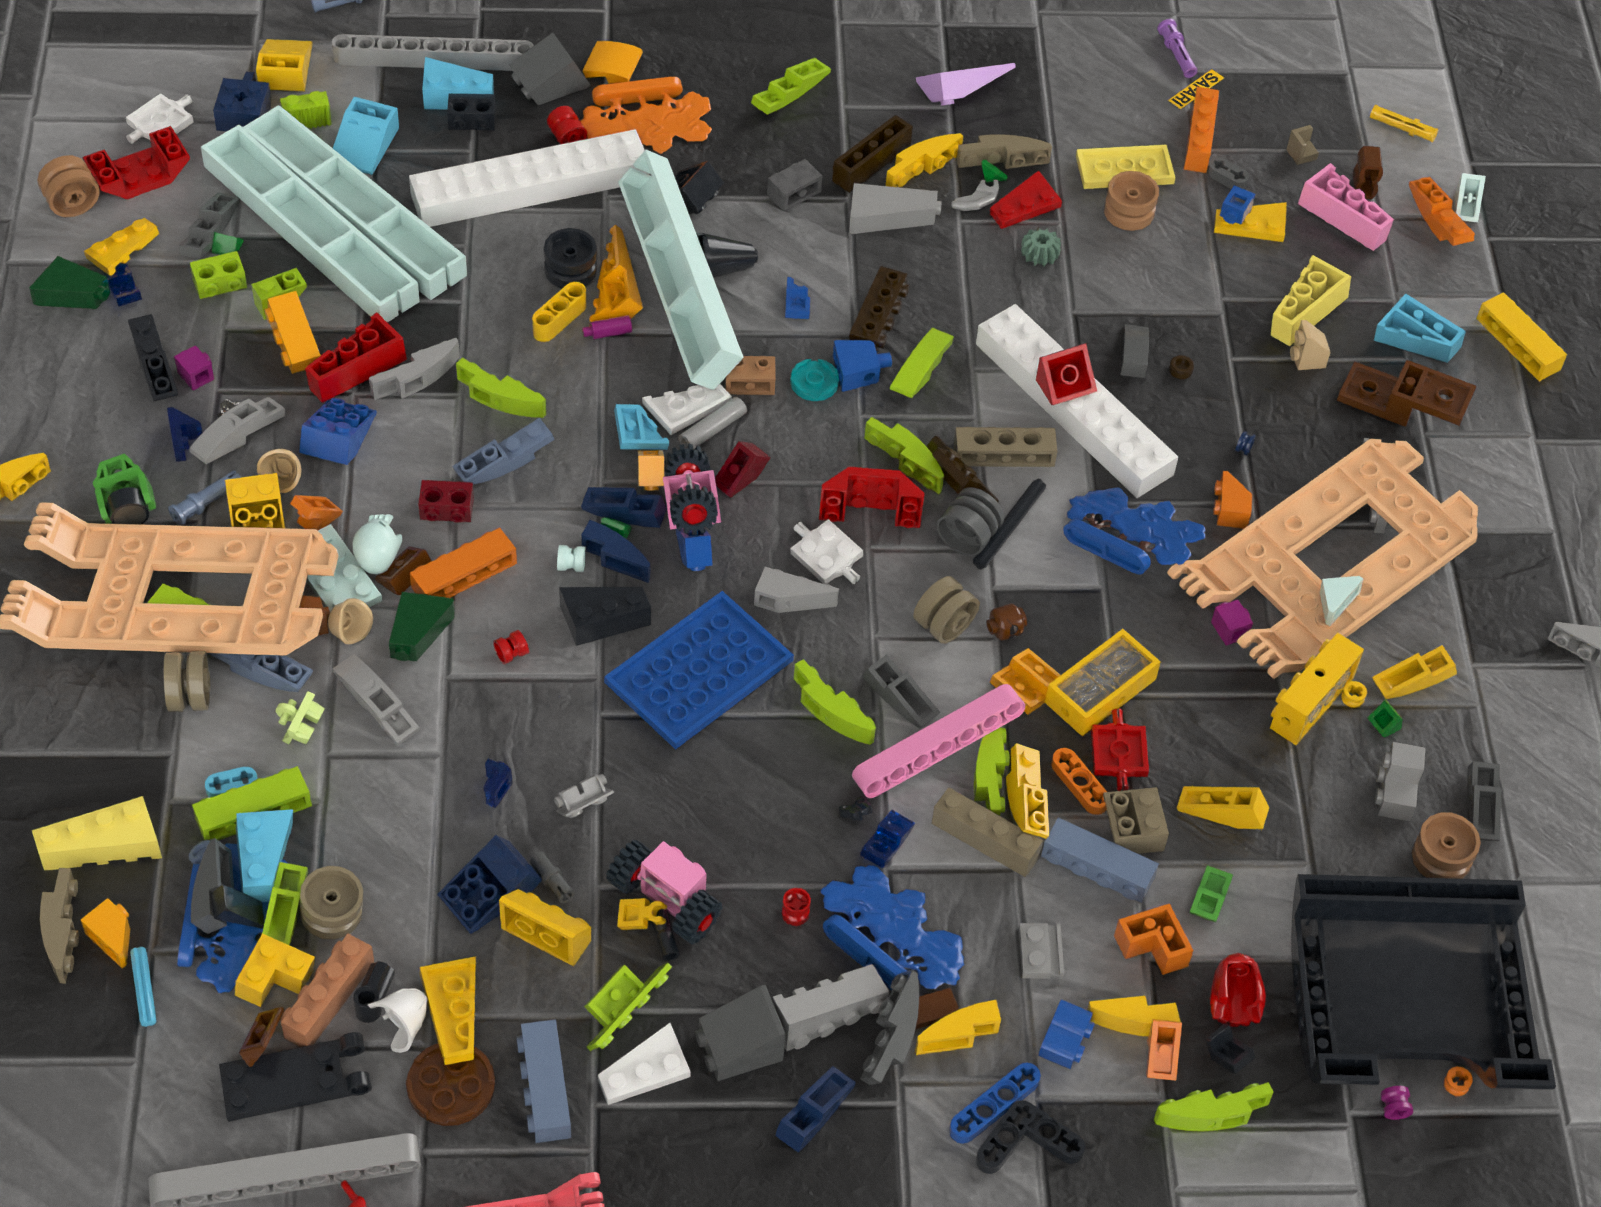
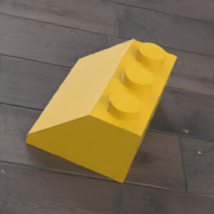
M517 889L503 895L499 900L501 929L573 967L591 942V926L585 920L578 917L573 918L560 907L544 903L533 893H525Z

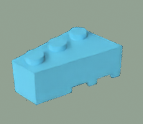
M425 57L422 89L424 109L447 110L449 93L494 94L493 74Z
M1405 294L1377 324L1374 341L1448 363L1462 347L1466 331Z
M293 809L236 813V837L241 892L261 902L270 901L279 862H282L285 855L289 834L292 830Z

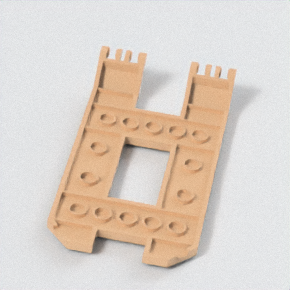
M1369 439L1201 560H1186L1182 565L1175 564L1168 570L1167 574L1172 579H1177L1182 574H1187L1188 576L1180 581L1179 586L1183 590L1187 589L1186 593L1189 596H1195L1199 591H1205L1206 593L1200 595L1197 599V604L1201 608H1206L1211 603L1231 602L1252 586L1263 594L1285 618L1271 628L1250 629L1238 639L1237 643L1243 649L1249 647L1252 643H1257L1258 646L1252 648L1249 655L1253 659L1258 658L1257 663L1260 666H1265L1270 660H1274L1276 663L1268 668L1267 673L1275 679L1282 673L1302 671L1309 658L1320 653L1319 649L1327 638L1331 640L1337 632L1344 637H1348L1473 545L1477 540L1478 506L1460 490L1442 503L1432 496L1408 474L1423 463L1424 457L1407 441L1383 443L1381 439ZM1365 504H1368L1399 535L1341 576L1362 577L1361 592L1335 622L1328 626L1325 623L1320 597L1322 580L1296 554Z
M39 503L36 509L38 516H35L29 528L31 535L26 537L24 546L30 550H41L72 569H98L87 602L60 601L27 581L12 580L8 587L10 594L5 596L4 603L0 609L3 613L0 615V629L13 630L44 648L157 652L205 651L206 653L288 655L318 636L323 619L321 608H299L307 576H334L339 556L337 549L331 543L328 544L323 539L322 534L316 529L86 523L54 503ZM153 571L252 574L243 606L144 603Z

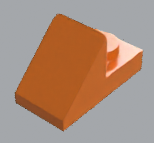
M295 495L290 503L298 510L297 513L300 516L297 519V523L304 529H316L318 531L341 516L343 512L326 497Z
M1152 1019L1147 1039V1045L1149 1046L1147 1078L1176 1081L1182 1022Z

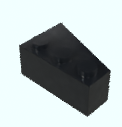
M559 587L560 607L576 646L651 625V605L643 587Z

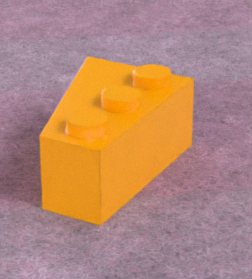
M296 291L269 298L268 308L264 309L265 315L273 330L275 342L282 350L281 357L284 366H289L292 374L303 371L305 367L321 355Z

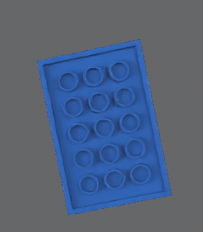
M721 591L604 676V683L676 750L793 662L794 655L728 595Z

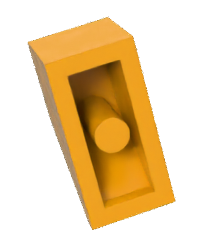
M638 450L639 486H644V490L647 491L659 490V486H664L663 450Z
M107 898L83 917L81 923L85 934L123 969L127 965L130 926L127 918L129 914L121 904L115 905Z

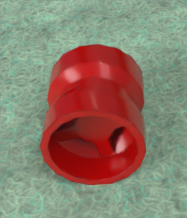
M519 630L511 632L507 638L500 637L493 641L496 654L503 664L512 662L516 656L522 657L529 654L526 639Z
M792 888L785 892L783 896L782 917L787 924L799 926L807 922L811 898L806 890Z

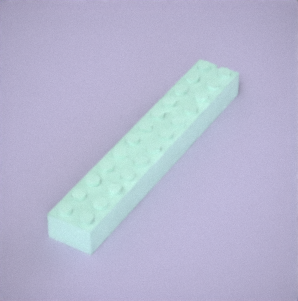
M276 106L242 127L418 282V290L428 299L432 300L447 290V284L451 287L467 276L466 256L281 106Z
M240 125L201 146L204 167L367 314L372 316L377 312L386 322H389L399 315V310L403 313L420 302L418 282Z
M645 150L633 165L635 168L650 173L652 176L630 167L618 183L689 378L695 384L714 390L744 357L669 161L663 156Z

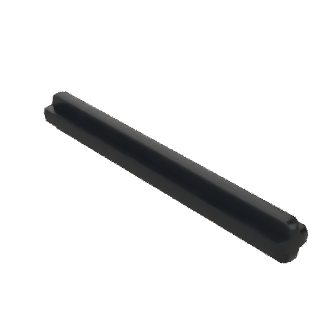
M1041 479L1033 480L1004 518L1002 526L990 538L982 552L975 556L973 564L981 570L988 566L1044 492L1046 484Z

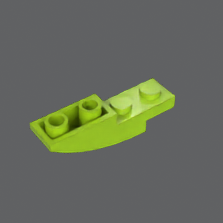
M463 357L456 363L457 379L469 386V393L472 399L493 409L513 415L544 418L546 416V399L540 393L524 386L521 381L514 380L508 375L500 381L495 375L485 372L477 364L469 362Z
M873 417L866 422L864 439L868 440L870 444L881 448L891 457L897 458L899 460L898 469L906 476L914 478L922 483L924 487L938 494L942 492L944 474L941 467L932 456L930 450L914 434L899 423L891 429Z
M804 659L797 662L794 669V680L802 688L801 703L821 722L840 734L868 745L874 743L875 723L869 716L866 717L863 714L857 701L854 698H850L844 691L835 695L832 687L828 684L825 685L813 666L810 667Z
M1001 727L982 738L973 783L974 801H985L986 809L999 816L1001 813H1005L1004 796L1000 797L999 790L1002 789V777L1005 766L1010 764L1009 751L1004 750L1003 745L1006 744V729Z
M1269 1082L1261 1085L1258 1083L1248 1085L1243 1091L1234 1094L1226 1092L1218 1096L1217 1099L1211 1089L1204 1092L1197 1090L1189 1093L1183 1099L1177 1101L1169 1099L1162 1102L1157 1108L1154 1122L1159 1126L1184 1131H1216L1247 1124L1252 1110L1269 1105L1274 1092Z

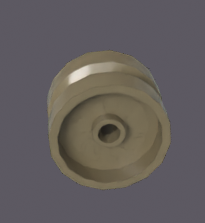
M946 576L935 582L923 594L914 609L913 618L924 629H930L931 635L940 643L946 644L953 641L969 627L979 610L980 602L969 591H963L962 585L956 579Z
M191 651L187 657V665L180 652L165 654L164 692L168 712H183L187 706V694L189 705L193 711L209 709L210 672L205 651Z
M339 866L322 867L309 874L301 885L300 917L303 926L317 937L334 940L345 937L357 928L362 919L363 888L355 874Z

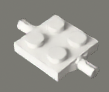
M161 93L126 117L127 124L135 129V131L126 136L127 140L131 144L141 137L150 140L149 133L169 126L178 134L193 123V116L184 110V107L192 103L191 97L186 94L178 101H174Z
M829 519L812 531L803 525L802 522L795 525L794 531L803 538L790 548L791 555L823 584H828L834 578L842 575L851 581L852 584L859 581L860 575L851 567L857 560L863 557V550Z

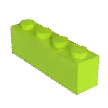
M298 766L291 769H283L272 776L256 779L250 784L239 788H231L225 793L211 798H204L198 803L192 804L195 819L203 839L212 840L215 838L218 841L236 834V813L291 809L295 813L312 806L309 789Z

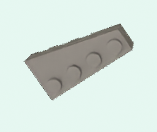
M873 964L841 974L836 982H832L829 979L819 981L817 986L809 991L801 987L793 990V996L784 998L780 994L772 997V1002L786 1034L784 1046L786 1052L793 1048H803L811 1040L819 1036H829L836 1028L845 1024L847 1026L852 1025L864 1015L878 1013L880 1005L889 996V990Z

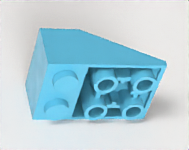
M354 97L344 113L333 149L361 172L372 175L399 129L397 108Z

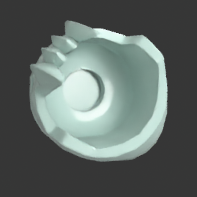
M390 514L370 515L368 522L354 535L352 542L354 557L359 566L368 573L382 574L387 571L402 543V535H395L389 526L393 519V516Z

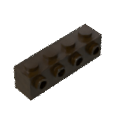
M894 115L834 161L832 181L850 193L853 190L854 183L862 184L896 158L898 153L911 146L913 126L899 116Z
M880 266L850 331L849 340L872 341L877 353L879 348H884L887 340L886 333L887 331L891 332L894 326L895 318L893 317L895 314L899 315L902 307L901 299L902 297L906 298L909 292L910 284H907V273Z

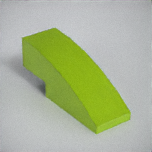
M279 862L262 933L287 945L291 943L300 909L301 885L308 875V867Z

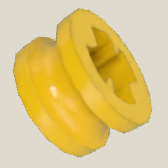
M1348 682L1344 686L1341 700L1348 707L1358 708L1364 703L1367 689L1360 682Z

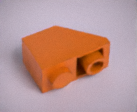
M1223 471L1221 480H1216L1214 495H1218V500L1214 502L1213 515H1217L1218 526L1245 529L1249 524L1252 512V493L1228 471Z

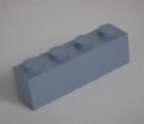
M1059 817L1052 827L1049 837L1044 842L1041 855L1052 864H1059L1070 869L1078 876H1085L1096 881L1104 888H1111L1121 893L1124 897L1141 903L1155 878L1159 863Z
M556 1019L521 1024L522 1035L516 1036L518 1053H524L525 1061L520 1062L521 1078L528 1080L529 1087L523 1088L525 1106L531 1105L532 1114L527 1115L529 1133H535L536 1143L571 1138V1124Z

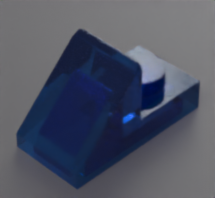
M168 407L167 412L176 462L186 461L185 450L190 448L188 440L197 439L203 433L202 426L198 420L173 407Z

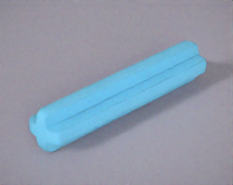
M144 947L133 948L130 954L139 1019L143 1027L153 1026L157 1021L147 952Z

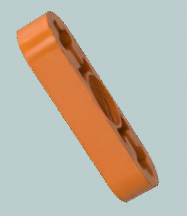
M1068 748L1056 750L1051 763L1054 772L1086 811L1094 815L1104 813L1106 806L1103 793L1107 792L1074 751ZM1060 759H1062L1063 761L1068 760L1069 765H1067L1065 762L1060 763ZM1080 776L1085 778L1088 783L1084 786H1079L1074 783L1073 779ZM1092 797H1093L1095 800L1101 799V800H1102V801H1101V804H1099V802H1097V801L1092 802Z

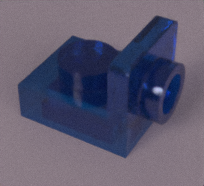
M487 759L485 768L488 779L484 785L486 804L496 808L513 784L511 768L505 763Z

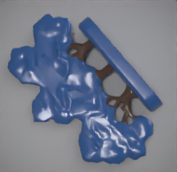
M1119 487L1089 491L1085 496H1075L1070 499L1072 507L1067 512V517L1071 521L1063 528L1064 535L1072 544L1138 575L1143 574L1151 565L1150 557L1146 552L1154 553L1158 563L1161 565H1171L1174 563L1182 565L1192 555L1186 543H1193L1205 538V527L1202 524L1190 520H1171L1176 511L1170 501L1159 502L1157 505L1150 503L1141 504L1136 509H1130L1127 504L1128 496ZM1088 513L1091 514L1090 519L1086 517ZM1096 514L1102 515L1100 524H1097V520L1094 521ZM1081 520H1087L1090 524H1087ZM1105 522H1111L1109 525H1103ZM1113 527L1120 532V535L1115 537L1100 529ZM1124 540L1137 541L1139 542L1138 547ZM1150 544H1155L1153 548H1147Z

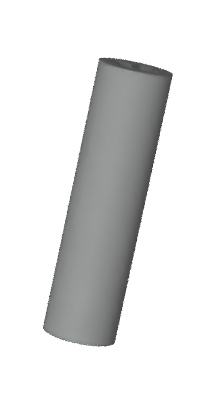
M734 397L680 434L678 437L680 444H684V448H688V444H693V449H695L696 446H700L746 414V405L740 398Z

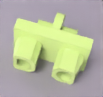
M307 691L298 710L295 708L297 702L293 699H290L288 703H279L275 712L280 717L279 724L286 725L287 721H291L282 740L283 742L290 744L292 739L307 744L314 728L302 723L303 717L317 724L325 709L312 701L315 694Z

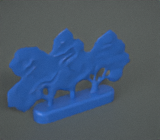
M226 843L225 846L232 853L234 889L241 892L237 844ZM194 863L177 966L191 967L196 948L202 946L208 955V959L201 962L198 966L196 976L202 982L214 984L218 993L230 992L234 988L240 972L257 944L255 940L256 935L259 932L262 933L263 929L227 922V926L219 929L218 933L213 937L205 938L198 934L199 928L191 923L192 894L197 871L200 864ZM262 902L264 923L269 902ZM216 937H224L221 942L215 941ZM210 945L221 946L225 950L224 957L214 953L215 947ZM211 957L216 958L218 960V964H213L211 962Z
M874 865L856 867L852 876L853 884L832 881L820 890L824 895L825 909L832 912H843L849 916V922L836 914L825 920L823 929L827 937L862 967L873 964L884 984L891 991V983L899 973L907 971L904 968L917 970L919 982L927 989H936L943 983L957 984V981L960 979L957 971L964 966V956L961 953L963 949L962 937L944 930L931 932L922 929L921 924L927 920L926 910L922 907L925 903V893L905 889L898 894H892L889 878ZM858 911L861 915L856 919L854 913ZM869 927L875 941L872 942L856 928ZM883 942L894 944L899 949L900 959L895 961L880 949L879 946ZM907 949L909 954L903 956V951ZM913 956H920L924 959V962L914 964L913 961L907 962L906 960ZM924 966L927 967L926 971H921L920 969H918Z

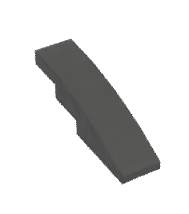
M218 192L199 209V219L189 227V236L179 245V254L202 259L213 246L214 233L222 234L240 203V198Z

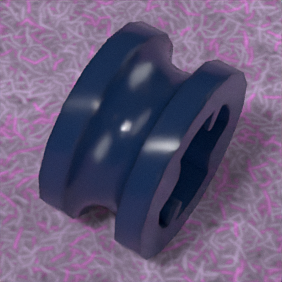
M1243 431L1235 451H1243L1244 455L1247 456L1254 444L1256 435L1252 434L1249 436L1247 431Z

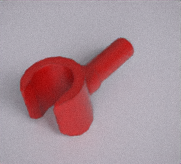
M347 1180L342 1181L340 1185L352 1201L348 1207H367L365 1199L355 1194Z

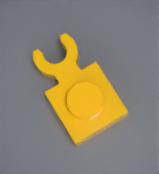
M646 898L621 899L617 927L621 930L647 929L648 921H652L657 925L665 924L666 919L661 916L656 917V914L660 909H667V905L661 901H654L650 904V901Z

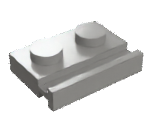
M1020 923L1019 939L1022 978L1050 979V977H1059V979H1063L1064 964L1061 924L1048 926V923Z

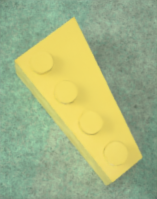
M1313 255L1309 260L1308 266L1302 270L1298 281L1292 285L1290 293L1284 297L1273 313L1271 336L1291 346L1295 342V331L1299 329L1301 320H1307L1315 326L1348 298L1351 276Z
M143 796L32 830L44 871L82 867L84 863L96 862L97 865L109 864V861L125 859L126 862L138 861V858L141 857L162 858Z

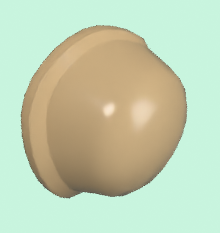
M273 449L259 459L257 473L258 475L277 473L280 493H286L294 489L301 477V464L298 457L291 451Z
M349 598L335 605L328 618L330 632L344 644H353L363 640L370 632L373 624L372 611L366 603L356 598Z

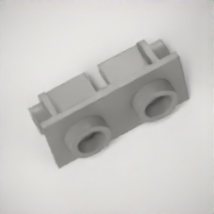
M594 774L579 782L583 792L579 793L577 786L573 785L557 793L554 802L560 809L556 810V812L568 818L576 817L583 812L585 807L605 802L607 796L613 794L614 791L604 787L607 784V780L603 774Z

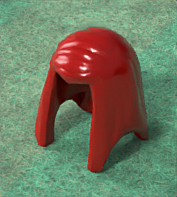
M1242 953L1228 955L1220 961L1214 974L1210 995L1212 1018L1214 1020L1217 1019L1222 1024L1229 1022L1230 1026L1233 1027L1240 1025L1249 1026L1251 1021L1255 1024L1260 1023L1265 1007L1266 993L1258 964L1253 958Z

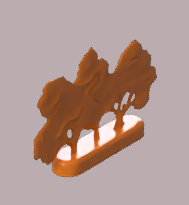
M677 77L604 84L592 90L593 101L597 106L611 107L602 110L597 106H587L583 110L584 117L581 123L587 130L588 139L636 129L642 144L646 146L651 145L653 150L662 154L672 147V138L675 135L684 138L688 142L704 141L707 139L712 128L705 121L700 120V117L711 110L709 98L702 97L700 94L692 91L687 93L682 99H673L678 97L683 91L681 80ZM663 100L659 106L646 103L648 101ZM639 102L641 105L636 111H628L621 107L623 104ZM670 103H674L676 108H672ZM615 109H617V116L612 120L608 119L610 112L614 113ZM621 110L624 111L626 115H622ZM606 112V115L601 117V113Z

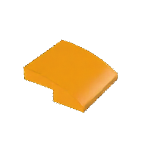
M597 41L583 68L585 78L606 77L608 83L629 82L643 51L641 48L625 43Z
M1028 648L1012 657L1007 667L993 674L989 683L995 688L1003 684L1010 685L1025 703L1024 712L1030 714L1045 703L1048 685L1061 675Z

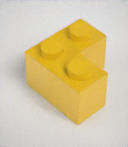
M262 933L236 980L235 996L261 1007L273 984L299 994L313 973L315 957Z

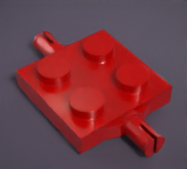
M1117 709L1112 710L1113 723L1107 725L1092 724L1093 771L1095 776L1117 777V790L1121 791L1123 786V791L1129 789L1127 777H1148L1149 764L1146 726H1132L1123 723V710L1119 709L1117 714Z

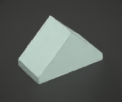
M1461 174L1454 195V212L1463 221L1478 222L1486 176Z
M1351 576L1322 579L1320 597L1325 623L1328 626L1335 622L1361 592L1362 577Z

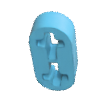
M240 767L214 773L205 781L206 794L211 798L225 793L231 788L247 785L243 784V778H248L249 783L247 784H250L258 779L257 773L250 767ZM216 784H220V790L215 789Z

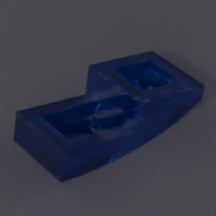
M126 263L117 265L115 267L116 272L111 276L103 271L104 276H107L109 288L119 307L142 300L140 290L135 284L132 272Z
M891 810L878 824L876 833L862 847L860 855L884 869L904 843L915 823Z

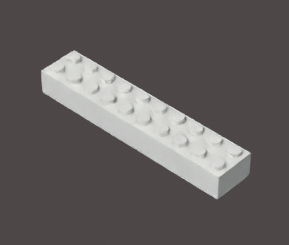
M634 129L409 175L411 197L420 220L431 227L619 188L618 181L630 167L648 175L649 173L635 168L633 165L645 151L638 133Z
M1016 304L978 326L976 345L1136 498H1139L1174 476L1178 456L1096 379L1097 392L1056 405L1050 404L1036 382L1039 358L1064 349Z

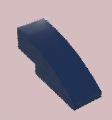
M588 487L581 505L582 510L603 518H613L630 525L660 528L667 510L661 495H638L635 488Z
M589 520L581 534L582 546H585L586 552L600 556L602 567L648 583L650 580V563L645 556L619 533L600 523Z
M832 1066L800 1097L798 1104L780 1121L775 1136L799 1153L835 1113L854 1088L856 1082Z

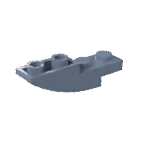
M538 418L499 444L494 439L452 467L463 482H473V485L501 477L535 459L534 452L555 439L543 421Z
M208 653L229 664L230 671L259 684L284 691L299 692L313 673L312 669L285 655Z

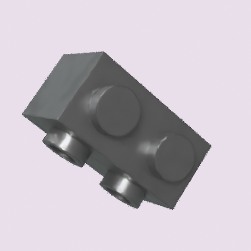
M804 159L769 177L767 195L785 211L820 193L822 175Z

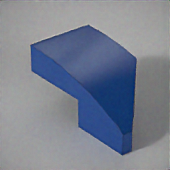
M787 277L785 318L809 319L810 297H808V288L806 286H797L794 284L793 278Z

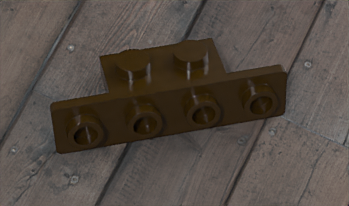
M934 436L926 447L940 465L944 474V480L957 494L964 488L972 487L988 493L999 502L995 495L979 480L976 472L964 464L961 456L956 451L950 449L939 436Z

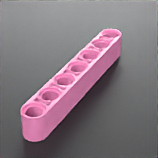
M1003 684L859 764L853 770L852 778L866 797H877L1016 719L1024 712L1025 703L1010 685Z

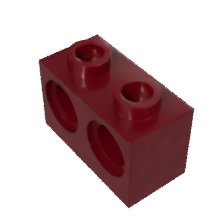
M421 481L418 503L420 520L453 521L456 523L471 522L474 503L473 482Z

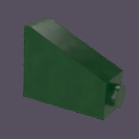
M57 256L29 287L33 304L37 306L97 309L110 295L107 276L60 256Z
M402 592L389 639L390 658L400 661H417L454 619V598Z

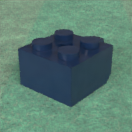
M248 71L245 72L243 80L223 78L213 109L216 130L227 132L237 125L244 127L270 111L271 93L269 83L257 82L255 72Z

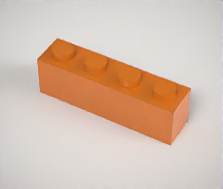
M1197 87L1184 170L1207 172L1219 90Z
M500 527L492 532H486L480 538L470 543H464L458 549L448 554H443L436 560L426 565H421L410 572L411 588L416 594L451 598L517 564L516 547Z

